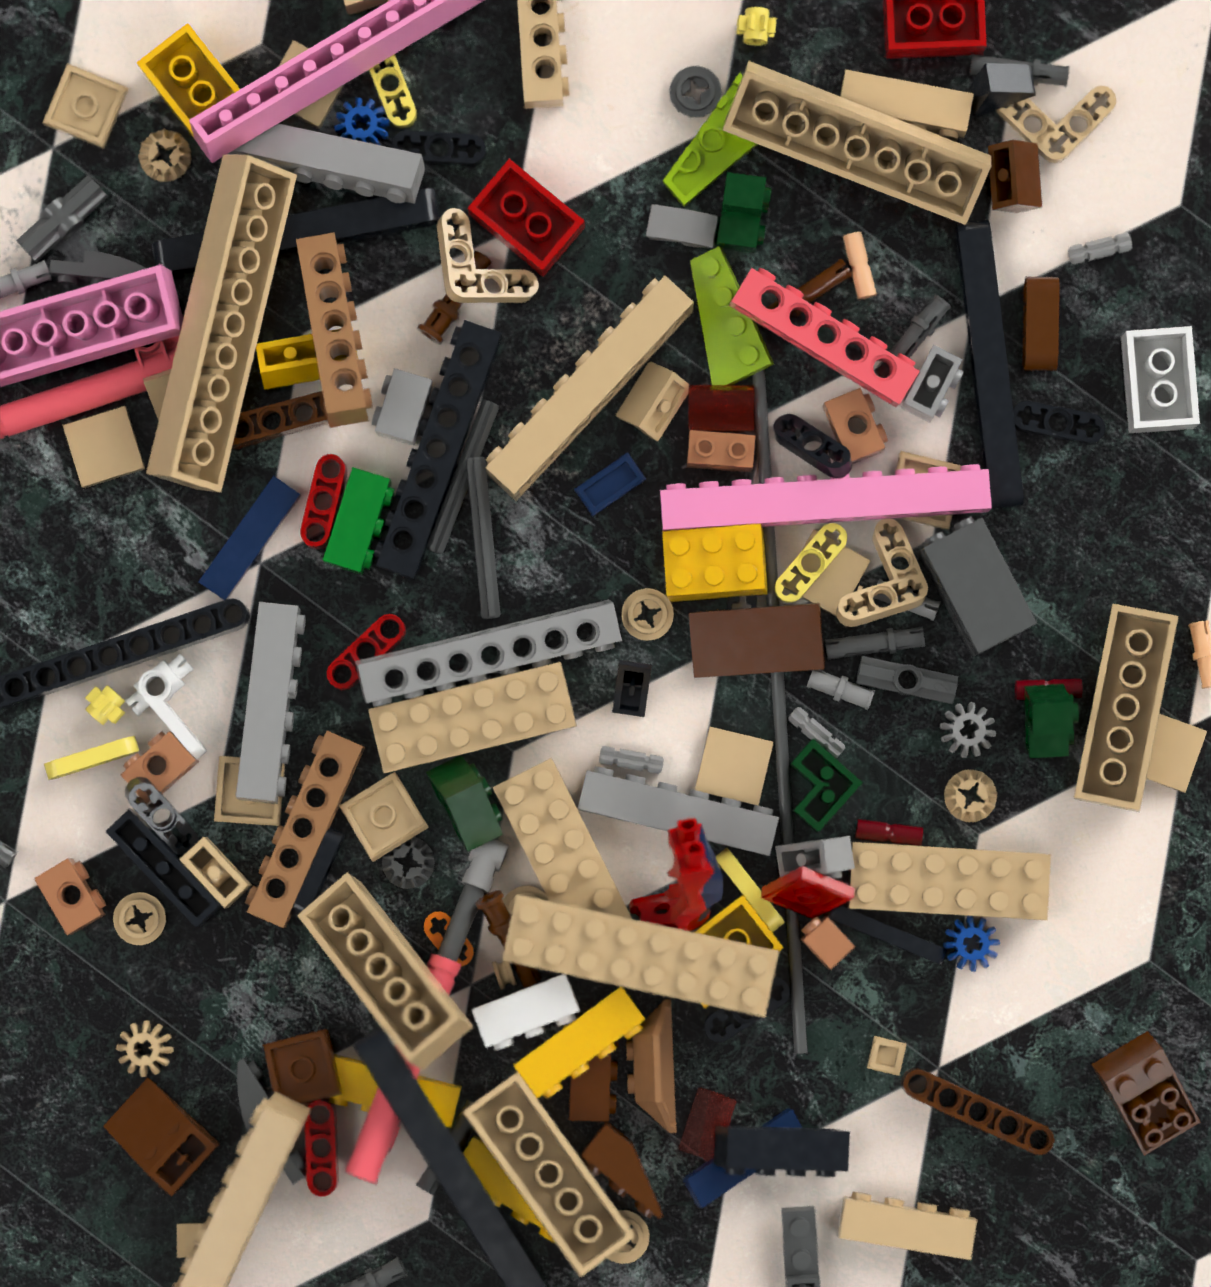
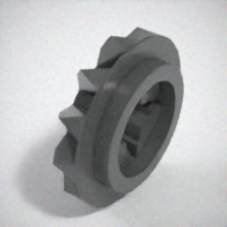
M690 66L679 71L673 78L670 85V99L677 111L689 118L705 117L714 111L720 101L721 85L716 75L709 69L701 66ZM690 80H693L694 85L696 84L698 89H707L700 95V104L695 101L693 96H685L686 93L690 92Z
M416 837L411 838L382 856V868L387 879L400 888L412 889L423 885L430 878L434 870L435 861L431 848L423 840ZM410 848H413V860L417 861L418 864H422V868L411 867L406 877H404L403 865L399 864L398 861H394V859L405 858L407 853L410 852Z

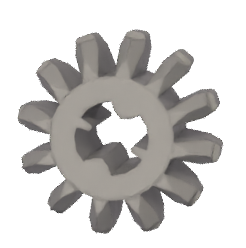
M974 702L968 704L967 713H965L960 703L956 704L955 710L958 717L950 711L944 714L952 724H940V729L950 730V734L941 737V741L947 742L951 739L954 741L948 749L951 753L955 752L959 746H962L960 752L962 758L967 757L969 747L973 755L977 757L981 754L978 743L985 749L991 747V744L984 739V736H996L995 731L986 730V726L993 724L995 720L994 718H988L983 721L982 717L987 712L985 707H982L977 714H974ZM964 721H969L968 725L974 724L976 731L972 732V739H967L968 735L962 736L960 733V729L964 727Z

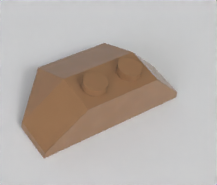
M664 999L641 1023L643 1029L633 1036V1041H626L627 1061H634V1074H627L628 1094H635V1102L669 1133H676L671 999Z

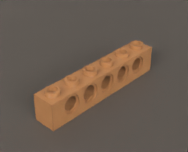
M335 232L296 239L329 428L369 421L367 409L373 408L370 388L363 389L361 381L362 379H368L364 359L358 360L356 350L362 349L359 330L352 331L351 321L357 320L354 301L347 302L346 292H352L349 272L342 273L341 264L347 263L344 244H337ZM323 269H331V270H332L331 272H329V273H327V274H320V273H318L319 271H321V270H323ZM330 297L337 298V300L332 303L323 302L325 299ZM334 326L342 327V329L337 332L328 331L330 328ZM339 355L347 356L343 361L333 360ZM345 384L353 386L346 391L339 390V387Z
M326 731L325 736L319 735L311 752L316 754L311 767L305 765L298 781L303 786L298 797L292 795L286 807L285 813L289 814L285 827L278 826L272 839V843L276 845L271 857L266 855L258 873L263 876L259 886L253 885L246 898L245 904L250 905L247 913L279 927H287L295 900L327 830L331 827L365 747L329 731ZM327 759H335L339 765L338 772L333 777H326L321 771L322 763ZM313 789H321L325 793V802L320 807H312L308 802V795ZM305 818L311 822L312 831L307 837L301 838L295 832V824L300 819ZM287 849H294L299 856L298 863L292 868L284 866L281 860L283 852ZM274 879H280L285 884V893L279 898L272 897L268 891V886Z

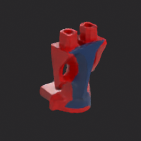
M696 818L677 821V828L668 829V843L673 851L674 863L667 874L669 877L676 878L678 884H670L669 889L664 893L632 899L629 903V911L632 914L638 915L639 921L691 932L707 921L710 916V906L721 900L723 893L722 873L715 854L707 841L704 828L701 823H697ZM660 909H667V910H668V911H667L666 913H664V914H656V913H655L657 910H660Z

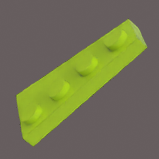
M741 73L738 74L731 87L723 95L714 111L701 126L697 135L663 180V184L684 207L757 145L754 142L723 131L726 116L743 76Z
M720 246L690 260L713 392H719L774 365L755 321L729 306L739 289V284L723 248Z

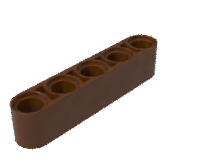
M323 391L240 413L238 423H247L249 425V433L244 438L234 437L231 450L329 424ZM302 405L310 406L313 411L312 416L306 421L296 419V410ZM270 414H277L281 417L280 425L274 430L266 429L264 426L265 418Z
M912 1068L902 1076V1089L911 1098L1038 1155L1046 1154L1054 1145V1134L1045 1125L923 1069ZM920 1074L925 1078L926 1085L921 1092L914 1093L909 1089L908 1083L912 1076ZM946 1088L953 1089L956 1095L954 1103L950 1106H942L939 1102V1094ZM975 1102H982L986 1108V1113L980 1120H973L969 1116V1108ZM1005 1116H1012L1016 1121L1015 1129L1009 1134L1002 1133L999 1128V1123ZM1035 1130H1043L1046 1135L1045 1143L1041 1147H1032L1029 1140L1030 1135Z

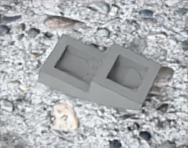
M652 204L646 236L655 240L680 242L685 246L714 249L721 217L698 211Z

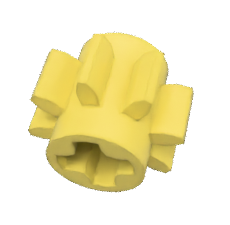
M749 7L745 9V15H738L736 34L744 35L743 42L745 44L765 45L767 44L768 37H774L776 18H769L768 9Z
M108 685L102 691L95 686L85 697L90 702L85 710L102 725L108 720L116 724L126 713L120 708L125 700Z

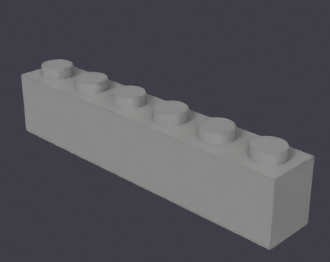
M279 123L228 153L230 155H249L297 174L296 180L302 183H310L312 181L324 184L334 190L342 188L354 190L358 194L367 197L373 195L386 197L394 203H415L425 172L422 154Z
M259 602L236 798L238 800L278 804L279 796H285L286 777H281L282 765L288 764L290 757V745L285 744L286 731L292 732L294 723V712H289L290 699H296L298 680L293 679L294 667H300L302 648L297 647L298 634H304L305 615H300L301 610L299 606Z
M595 766L594 772L588 770L586 772L578 810L664 831L677 828V821L696 818L697 823H701L704 828L707 841L770 856L779 817L772 816L773 809L754 805V809L751 811L740 808L741 801L722 797V801L719 803L708 800L710 794L692 789L690 794L686 795L677 792L678 786L664 782H658V786L653 787L645 785L646 778L627 774L626 779L613 777L614 770Z

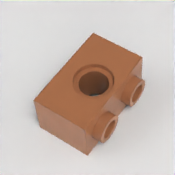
M858 388L824 402L822 407L836 441L850 451L852 464L884 451V443L888 441L887 435L881 423L875 424L871 414L875 412V407L868 393L863 395L861 388ZM852 418L863 420L866 426L865 431L861 434L851 432L848 428V421Z
M690 430L687 467L752 472L755 435Z
M161 731L149 741L148 745L151 748L142 756L136 753L123 765L126 770L121 776L127 783L134 778L145 777L164 794L200 761L190 754L171 731L166 735ZM161 756L166 762V769L162 774L154 775L150 770V762L155 757ZM141 789L136 791L147 805L152 802L145 791Z
M73 858L65 859L34 878L67 935L78 932L106 915L102 909L106 906L104 899L97 889L91 890L86 882V879L89 878L86 868L80 860L75 863ZM72 885L76 886L81 893L80 900L76 904L68 903L65 898L67 888Z
M814 917L801 929L805 935L800 940L828 969H832L855 947L828 917H823L821 920L818 917Z

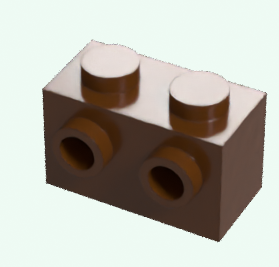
M1009 140L989 145L988 154L991 155L990 183L992 210L1021 213L1042 208L1038 143Z

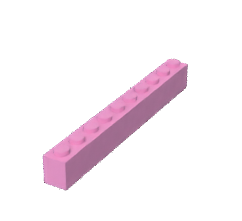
M390 0L190 119L189 122L195 141L211 163L222 158L223 154L232 152L484 0Z
M977 464L960 466L961 471L948 472L947 467L928 468V473L915 474V469L895 470V475L882 476V471L863 472V477L850 478L848 473L844 477H830L828 480H817L816 475L798 476L797 482H784L783 477H772L764 479L765 484H751L750 479L732 481V486L720 487L719 482L710 481L699 483V488L686 489V484L666 485V490H660L662 531L760 523L762 527L986 513L992 508L989 469L980 470V465Z

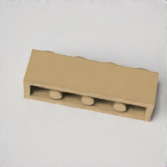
M845 70L840 97L927 131L939 133L942 137L957 141L958 137L964 138L967 132L974 93Z
M852 1192L851 1197L843 1196L837 1234L839 1238L971 1260L977 1220L974 1217H969L970 1211L950 1208L949 1213L936 1211L937 1205L921 1202L917 1203V1208L904 1206V1200L885 1197L884 1202L872 1201L871 1194Z

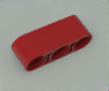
M334 454L322 456L316 464L300 528L302 540L312 549L320 550L328 545L347 478L345 463L339 456ZM335 462L340 465L339 475L332 479L324 477V467L328 463ZM321 494L331 495L333 499L331 507L326 510H319L315 506V501ZM315 525H320L325 530L323 539L318 542H312L308 539V531Z
M392 614L380 617L330 664L327 670V678L330 684L340 690H348L354 687L359 682L355 661L360 660L358 657L360 646L367 643L372 644L375 647V656L390 653L405 638L406 627L403 621ZM389 621H394L399 625L398 635L391 639L385 638L382 635L383 625ZM340 666H348L351 670L350 680L343 684L337 683L334 679L335 670Z
M321 1099L310 1103L307 1107L311 1108V1111L305 1122L307 1185L311 1193L320 1197L331 1194L339 1182L337 1112L334 1104L330 1103L328 1099ZM323 1105L329 1110L330 1115L327 1122L318 1123L313 1119L312 1110L315 1106ZM322 1138L330 1143L331 1150L328 1155L319 1156L315 1153L313 1143L316 1139ZM318 1172H326L331 1176L332 1185L330 1188L320 1189L316 1186L314 1178Z

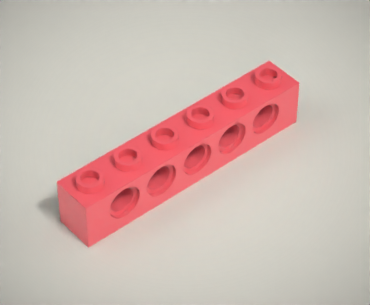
M751 268L730 302V307L895 408L900 405L920 372L914 368L916 363L912 359L900 353L898 356H895L886 350L888 346L884 342L873 336L870 339L858 333L860 328L850 321L843 319L842 322H839L830 316L832 311L818 302H815L814 305L802 299L804 294L790 285L784 288L774 282L776 277L767 270L759 268L756 271ZM765 293L774 294L778 299L777 308L768 309L764 307L761 302L762 295ZM793 310L802 311L806 316L805 325H793L789 318L790 312ZM827 327L832 330L834 334L832 343L826 344L819 340L817 335L819 328ZM855 344L861 349L862 356L860 360L853 361L847 357L845 352L847 345ZM882 361L888 365L890 370L888 377L880 378L874 373L873 367L875 362Z

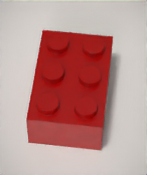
M883 0L886 59L983 55L987 46L984 0Z
M510 158L467 208L470 217L543 277L585 228V221Z

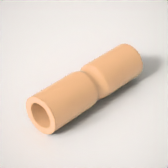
M862 232L844 235L843 240L848 261L852 267L851 273L858 300L876 296L877 293L871 268L868 265V256Z

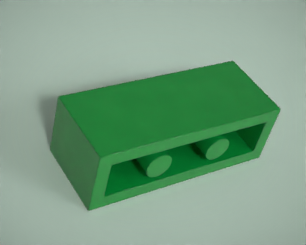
M352 467L324 554L323 562L325 564L363 575L364 568H371L375 550H371L374 537H381L385 525V519H382L381 515L384 506H391L395 493V488H391L392 481L389 478Z

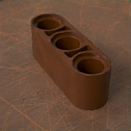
M1025 277L1023 298V370L1057 371L1059 348V277Z

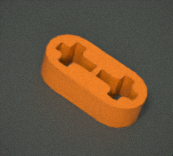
M441 911L433 912L424 922V931L438 950L444 937L439 932L435 934L431 932L430 929L433 927L431 920L435 917L438 920L445 919L447 921L444 927L445 930H447L451 920L447 913ZM466 938L464 943L468 948L465 951L467 958L464 961L458 958L457 963L462 965L461 967L469 964L474 955V948L468 938Z

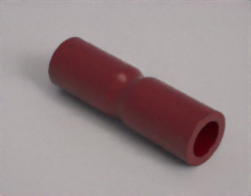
M1043 679L1015 680V699L1024 700V686L1064 684L1068 694H1073V698H1082V679H1052L1050 681Z
M858 819L855 838L921 846L923 827L901 824L890 825L886 822Z

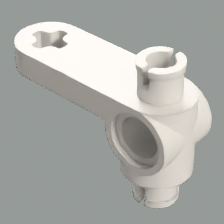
M179 654L169 664L163 660L152 670L144 673L140 680L134 684L137 691L125 699V702L129 707H133L132 710L137 716H140L150 706L197 760L207 750L167 703L174 693L185 685L182 678L194 670L186 662L187 660ZM155 678H161L165 683L163 693L158 696H152L149 692V684Z

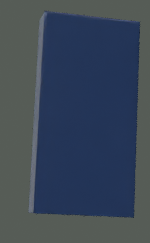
M626 453L575 488L574 491L592 517H594L646 481V478L629 453Z

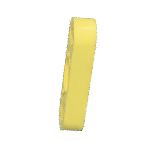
M394 54L384 60L386 68L380 70V65L377 64L370 68L369 71L391 125L398 129H406L413 125L417 114ZM394 75L399 79V86L395 91L387 92L382 89L381 81L385 76ZM402 93H405V95H406V97H399V96H400ZM399 97L403 109L411 110L406 113L407 119L401 121L399 116L393 117L397 113L393 100L387 103L386 99Z
M836 523L824 525L782 573L775 584V594L779 600L784 603L798 601L841 552L847 543V533L841 525ZM836 530L840 534L838 536L840 545L831 544L825 551L831 554L829 559H826L820 550L812 546L814 543H817L821 547L827 539L824 533L826 531L833 533ZM814 554L819 558L820 568L816 572L810 573L803 569L801 561L805 555ZM796 567L799 574L810 579V581L805 584L801 579L795 587L798 594L793 595L790 593L785 596L782 593L784 587L781 583L784 580L790 583L797 574L792 573L791 570Z
M130 736L44 764L48 780H53L118 760L140 751L135 736Z
M726 847L715 856L718 864L773 933L785 921L769 901L761 898L762 891Z

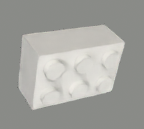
M1192 326L1126 331L1121 336L1129 433L1194 429L1200 424Z
M567 974L558 975L472 1009L485 1046L493 1045L495 1051L514 1044L513 1037L524 1033L527 1039L545 1032L544 1025L553 1021L556 1022L557 1027L576 1020L575 1013L580 1011Z

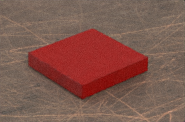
M802 866L763 886L761 898L813 919L852 900L855 887Z

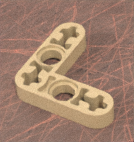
M1107 86L1093 88L1057 125L1029 98L1014 103L1020 111L1023 106L1028 108V110L1022 113L1018 121L1013 118L1018 112L1011 106L1007 109L1003 107L996 111L1027 142L1038 143V153L1045 160L1058 163L1063 161L1111 113L1116 105V95ZM1095 95L1099 98L1105 95L1108 98L1106 101L1108 108L1100 106L1093 114L1094 117L1098 118L1095 121L1088 110L1096 101ZM1029 116L1037 117L1041 121V130L1036 133L1026 131L1023 124L1024 120ZM1072 117H1083L1087 122V129L1081 133L1074 132L1069 125ZM1062 128L1069 138L1060 148L1063 152L1062 154L1058 151L1052 154L1049 152L1051 145L1048 141L1051 140L1053 143H1056L1064 134L1059 131Z
M456 208L448 209L443 213L437 222V233L444 287L447 296L451 300L458 303H523L530 300L536 294L539 283L537 277L528 270L476 269L468 216L465 212ZM450 219H453L454 224L459 225V228L455 231L454 240H451L454 236V228L452 225H447ZM457 248L464 253L465 261L462 263L455 262L450 257V249ZM485 279L495 280L499 285V293L494 294L487 291L484 285ZM458 280H461L463 286L470 287L462 292L461 287L455 286ZM522 280V284L528 286V289L523 292L522 287L514 285Z
M894 519L879 521L875 526L872 536L873 544L890 581L844 595L839 600L836 616L839 622L845 626L855 627L917 608L925 601L928 592L927 582L903 527ZM883 530H887L888 534L894 533L892 539L894 548L891 550L889 538L887 536L881 537ZM894 557H903L908 561L909 567L904 570L896 569L892 565L891 560ZM908 586H911L913 590L919 589L916 597L912 593H906ZM877 594H884L889 597L891 604L888 607H879L874 603L873 597ZM864 599H866L867 606L863 607ZM847 605H851L853 609L859 608L855 616L850 611L845 612Z

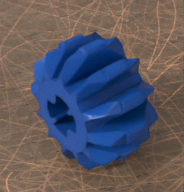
M360 97L355 100L357 107L352 108L350 103H344L347 114L337 112L336 118L342 123L334 126L336 133H343L340 137L380 145L377 137L382 139L388 138V132L382 128L389 126L390 121L388 118H381L385 113V109L382 106L374 109L375 101L373 99H369L366 106H363ZM359 120L363 123L367 122L368 129L365 131L361 128L357 129L356 122Z
M967 916L966 928L959 919H956L954 925L959 931L956 933L950 929L946 930L945 934L953 937L954 941L944 942L943 947H954L955 951L949 953L947 959L951 961L960 956L956 966L958 969H963L967 960H969V970L975 972L977 969L976 960L979 961L983 968H987L989 964L984 956L997 957L998 954L995 951L989 950V945L997 946L1000 944V940H989L988 936L994 934L996 929L995 927H989L983 931L986 919L980 918L976 927H974L973 916ZM975 935L978 938L975 942L979 943V948L977 950L971 949L968 953L964 949L967 947V945H963L964 939L972 938Z

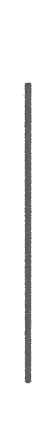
M764 369L752 375L759 484H765L764 479L772 478ZM775 526L762 527L764 530L768 589L766 605L780 606L779 599L775 594V584L778 580ZM784 672L771 673L780 830L781 845L794 843L785 684ZM785 908L794 1053H808L799 913Z

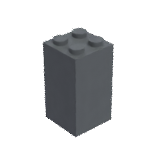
M971 516L955 524L951 528L953 533L945 536L943 531L926 539L922 543L924 548L918 555L973 658L1037 624V621L983 518L974 521Z

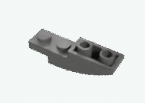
M84 250L83 263L51 260L49 273L54 278H58V283L77 285V281L81 280L90 281V285L147 268L119 256ZM176 289L179 302L182 303V295Z
M247 1057L237 1062V1089L242 1117L248 1132L250 1127L253 1129L255 1127L250 1124V1121L257 1106L261 1104L264 1098L269 1100L273 1095L272 1087L267 1090L261 1078L265 1075L255 1060L249 1062ZM297 1150L291 1151L284 1166V1172L292 1184H295L307 1175L304 1171L306 1168L305 1160Z
M815 1207L781 1208L785 1286L820 1287Z

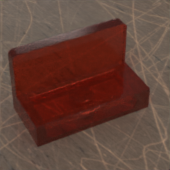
M689 385V430L753 431L754 385Z
M699 1087L679 1144V1150L702 1157L705 1161L714 1158L715 1125L729 1126L737 1100Z

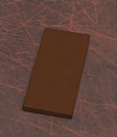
M820 603L689 612L694 678L825 669Z

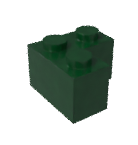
M727 172L717 247L720 246L725 250L755 253L756 246L763 245L766 226L759 225L761 213L768 212L771 188L765 187L766 177Z
M1064 684L1024 686L1025 749L1029 758L1069 756V745H1074L1075 740L1073 723H1078L1079 720L1078 705L1074 703L1073 694H1068Z
M812 739L790 763L792 768L814 786L794 808L793 812L818 833L863 782Z
M459 755L426 772L437 799L446 810L456 835L467 852L503 835L499 822L503 821L502 815L495 803L490 804L487 796L492 794L491 789L484 776H480L474 763L468 765L462 755Z

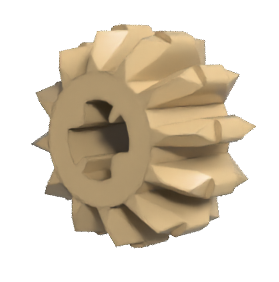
M145 1020L142 1024V1032L139 1026L133 1023L130 1025V1029L134 1036L128 1032L120 1034L121 1038L127 1041L128 1044H119L116 1049L118 1051H127V1055L121 1057L119 1062L122 1064L129 1060L132 1061L127 1070L129 1073H133L140 1066V1076L146 1077L148 1065L154 1075L160 1073L157 1062L164 1066L169 1065L170 1061L162 1054L173 1053L174 1048L163 1046V1042L169 1041L171 1035L158 1036L163 1028L161 1024H157L152 1032H150V1021ZM149 1041L152 1044L149 1049H153V1052L142 1057L138 1052L141 1050L138 1049V1044Z

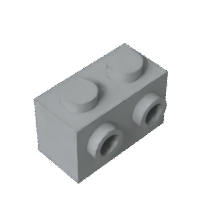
M933 345L901 408L929 423L934 415L940 418L949 400L944 398L949 386L955 389L964 372L958 369L963 359Z
M395 368L392 376L386 375L381 394L386 395L382 407H376L372 419V425L376 426V434L414 446L433 387L432 379Z
M850 836L775 846L780 877L802 866L832 879L841 878L842 871L855 869Z

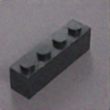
M128 809L105 831L196 928L201 927L222 907L218 900L179 860L180 857L167 846L134 809Z
M715 1125L713 1166L725 1168V1174L745 1175V1169H756V1175L775 1176L776 1170H786V1175L806 1176V1170L816 1171V1176L836 1177V1171H848L850 1131L828 1128Z

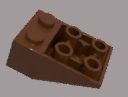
M1148 1031L1091 1064L1107 1095L1144 1156L1200 1123L1163 1048Z
M149 1077L103 1126L136 1163L170 1196L177 1193L220 1146V1143Z
M604 1122L581 1151V1156L584 1158L583 1164L597 1177L601 1172L610 1179L608 1182L609 1186L623 1198L627 1193L636 1200L634 1203L635 1207L649 1219L653 1214L660 1219L663 1215L661 1206L632 1140L611 1123Z

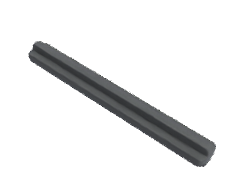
M483 400L427 543V549L431 552L442 554L445 550L469 487L466 460L481 456L498 412V405L494 402Z
M472 457L466 460L481 616L484 619L500 617L501 613L487 472L485 468L486 461L484 457Z

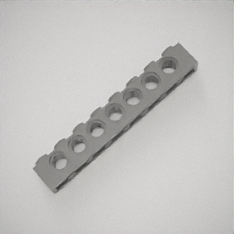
M605 600L355 661L364 701L366 703L372 702L373 706H381L391 703V697L404 694L406 699L423 695V689L436 686L437 691L456 687L455 681L468 679L469 683L479 682L488 679V673L500 671L501 675L512 674L520 671L519 666L532 663V667L545 666L552 663L551 658L562 655L565 660L583 656L582 650L595 648L596 652L615 648L614 643L622 641L614 603L610 600ZM585 622L590 623L592 626L591 635L586 639H579L577 637L579 625ZM552 630L559 631L561 635L560 642L554 647L546 646L545 636ZM520 638H526L529 642L527 652L522 655L515 654L513 651L515 641ZM487 646H495L497 649L495 660L488 663L483 662L481 659L482 650ZM455 654H463L466 659L464 667L460 670H452L449 667V660ZM429 661L433 663L434 671L431 676L421 678L417 675V668L422 662ZM392 669L400 670L402 673L401 681L395 686H389L385 683V675Z

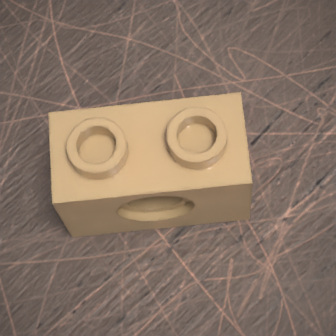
M203 837L179 859L224 908H229L252 886L208 837Z

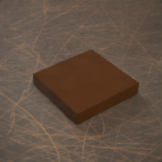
M328 1029L263 1044L273 1094L278 1092L300 1104L342 1095Z

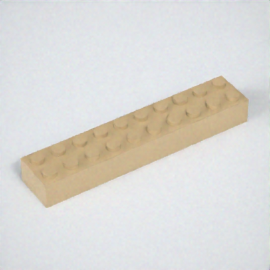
M223 154L146 474L196 490L222 491L297 174L249 155Z

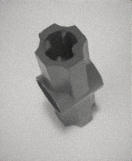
M87 175L63 198L59 197L52 201L41 213V218L16 241L37 263L57 243L73 236L83 225L84 219L104 202L108 196Z
M861 656L856 684L892 691L901 695H910L953 704L958 685V676L917 668L913 665H903ZM909 671L915 676L916 683L913 688L905 689L899 684L898 677L901 672Z

